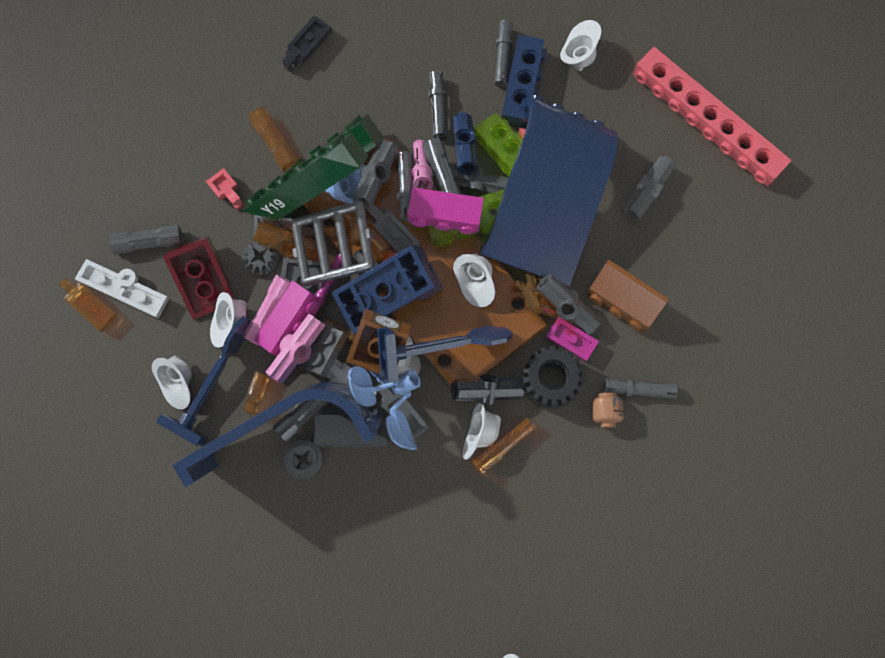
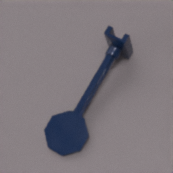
M243 316L233 325L224 341L222 356L214 364L188 411L184 412L181 419L177 420L176 418L160 414L156 421L157 424L196 446H204L208 438L192 427L197 420L196 416L226 367L228 358L244 342L245 338L243 335L251 322L249 319Z
M485 326L472 329L466 336H455L404 346L402 344L396 346L395 333L387 327L377 328L380 375L382 377L387 376L388 383L397 382L398 360L406 359L409 356L461 347L469 343L491 346L507 343L513 337V332L506 327Z

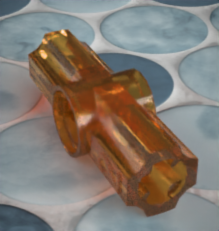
M339 200L336 204H333L331 208L341 206L346 203ZM356 213L344 214L347 239L356 246L361 247ZM367 220V226L372 230L373 239H370L373 259L380 261L389 253L391 245L374 230V225Z
M259 222L253 242L277 249L285 257H293V249L296 247L292 228L284 230ZM303 236L307 259L320 261L316 240Z

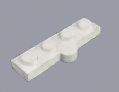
M86 259L75 278L78 282L159 319L169 300L167 296L139 284L138 276L131 269H123L118 274Z

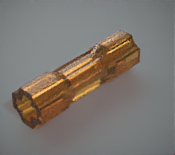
M259 107L252 111L248 118L271 151L282 172H286L298 159L276 129L265 108Z

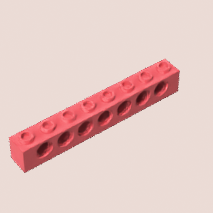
M653 47L636 64L633 75L639 83L645 84L656 97L663 99L671 110L681 114L689 125L699 129L706 139L713 141L724 154L730 155L736 160L742 169H746L754 175V178L759 183L768 187L792 161L657 48ZM655 74L661 75L662 78L656 77ZM671 88H676L679 92H675ZM688 102H693L696 106H692ZM705 116H710L713 120H708ZM722 130H727L730 135L725 134ZM740 144L745 145L747 149H743ZM757 158L762 159L765 164L760 163Z

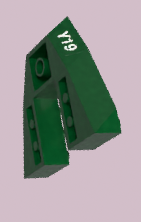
M368 114L364 117L356 116L344 127L346 130L340 134L338 132L327 139L328 143L323 147L318 145L309 152L311 156L306 160L300 158L284 174L277 176L266 187L260 188L245 201L247 206L242 211L275 221L279 220L358 170L368 158L367 152L374 148L382 139V133Z

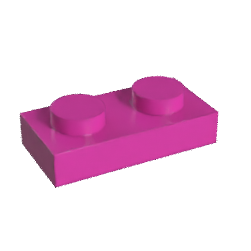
M558 317L546 336V339L559 347L565 348L568 352L571 351L574 356L584 362L588 360L599 342Z

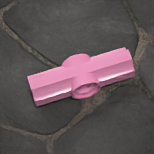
M308 314L294 334H289L282 339L280 343L281 352L267 369L266 373L283 384L297 364L304 363L309 359L312 351L310 346L325 325Z

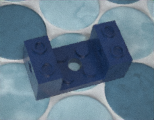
M410 245L333 291L332 295L352 333L356 334L365 309L389 316L416 299L426 300L442 291L444 287L423 248ZM383 283H386L389 287V293L385 297L380 296L378 291Z

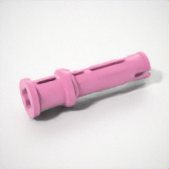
M416 140L413 143L415 163L412 169L413 188L432 190V169L428 165L423 149L425 141Z

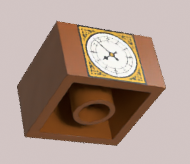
M365 309L346 362L380 374L377 328L387 327L395 333L396 346L402 344L405 346L411 325Z

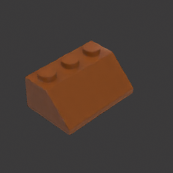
M610 260L606 262L587 293L594 304L605 306L609 309L611 315L618 319L623 318L629 322V326L632 329L644 333L649 329L669 300Z

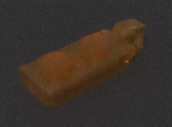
M66 278L58 284L68 293L64 297L66 302L98 331L102 332L118 316L83 284L78 283L74 286Z

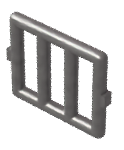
M355 201L292 220L291 224L296 247L293 249L294 258L298 259L302 285L310 286L369 271L374 268L375 264L370 239H373L372 230L367 226L362 201ZM351 212L356 213L364 262L354 265L351 262L343 217L344 214ZM333 217L343 266L335 270L330 268L322 220ZM313 223L322 273L310 276L301 226Z

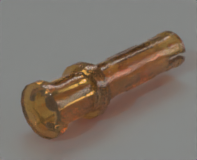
M526 417L495 445L491 444L485 447L486 450L476 459L472 458L470 460L473 467L482 477L486 475V471L493 465L502 462V456L536 430L533 423L524 429L531 422L529 418Z

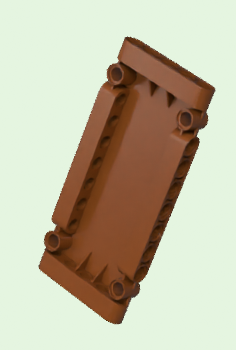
M390 138L384 139L386 141L393 142ZM378 144L367 152L368 158L363 163L364 165L369 164ZM396 155L390 167V179L382 184L373 204L380 211L384 208L387 211L390 210L421 243L420 248H423L444 289L426 300L416 299L390 316L395 320L411 325L409 336L413 344L455 336H466L472 329L485 326L506 327L511 330L513 337L507 343L492 346L469 343L461 347L422 354L425 359L430 360L436 371L443 376L450 386L451 382H454L455 379H478L479 375L492 372L539 335L548 325L529 304L527 296L518 291L516 282L498 261L479 254L481 246L485 245L474 232L473 234H464L456 229L443 231L437 229L436 226L429 225L417 227L408 221L400 220V202L397 200V194L399 193L398 158ZM433 185L432 190L438 191L437 188ZM324 191L303 205L312 214L348 203L337 201L330 193ZM365 209L367 226L372 230L373 239H370L373 258L380 264L397 253L373 229L370 224L373 218ZM355 212L343 215L350 256L359 249H362ZM330 219L322 220L324 232L329 235L332 244L340 253L335 224L328 226L326 222ZM477 253L479 256L486 258L491 264V278L495 287V297L491 304L485 307H476L470 304L464 297L453 270L454 262L461 255ZM379 287L380 296H387V292ZM514 301H519L523 304V308L517 310L511 304ZM446 357L450 359L451 364L447 367H442L438 364V361Z

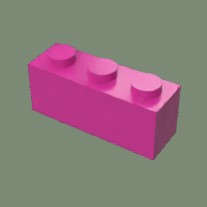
M412 187L408 222L417 227L429 225L436 226L437 229L443 231L456 229L464 234L479 233L484 198Z
M292 281L254 341L271 354L278 356L281 352L280 343L282 339L289 334H294L308 314L314 316L323 300L308 289Z

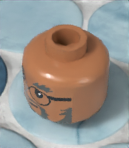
M616 393L598 394L597 398L592 401L593 421L601 424V428H615L616 423L624 419L623 400L617 397Z

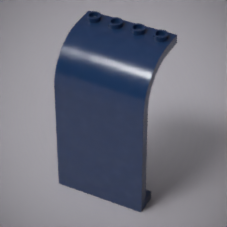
M531 95L524 98L520 106L522 109L529 108L526 131L486 244L481 246L479 254L543 278L548 274H552L563 285L570 286L614 164L618 144L617 133L615 130L606 127L605 123L601 121L588 120L581 113L568 112L559 104L552 103L551 105L544 102L543 98Z
M338 382L316 383L281 400L174 463L172 466L183 485L187 487L219 467L212 455L213 453L306 400H325L342 408L352 419L365 443L375 438L383 427L382 421L384 420L377 408L373 410L372 406L364 407L354 399L348 385Z

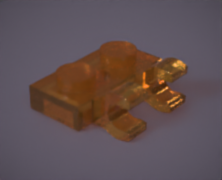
M525 275L527 278L526 285H524L523 281H516V286L519 290L523 291L526 298V306L530 311L552 317L559 316L557 308L536 290V279L533 275ZM541 277L537 278L538 281H539V283L541 282V280H542L543 278H541Z

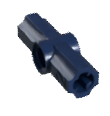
M459 112L453 117L457 169L463 175H472L473 172L478 170L472 115L467 114V112Z

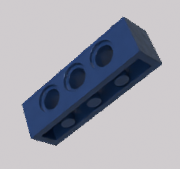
M518 35L501 116V124L524 129L527 127L529 108H520L521 104H518L516 101L523 100L531 95L538 96L539 88H535L536 81L541 82L543 68H539L540 62H545L547 49L543 48L544 39ZM525 61H531L533 64H526ZM525 80L528 81L529 84H522L520 81Z

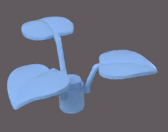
M359 366L351 368L348 373L349 387L354 399L364 407L373 406L376 403L374 392L391 387L395 394L403 395L390 409L391 415L386 418L387 431L391 440L396 445L410 450L418 449L406 417L397 409L406 398L411 396L410 391L420 387V378L416 371L413 369L407 370L398 375L397 382L388 383L387 376L382 377L379 373L369 370L374 377H377V381L382 384L372 387L371 377L364 368Z

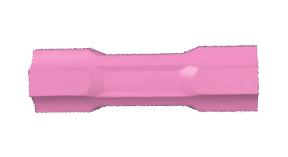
M279 275L275 276L265 300L243 335L245 339L259 346L254 339L291 284V281Z

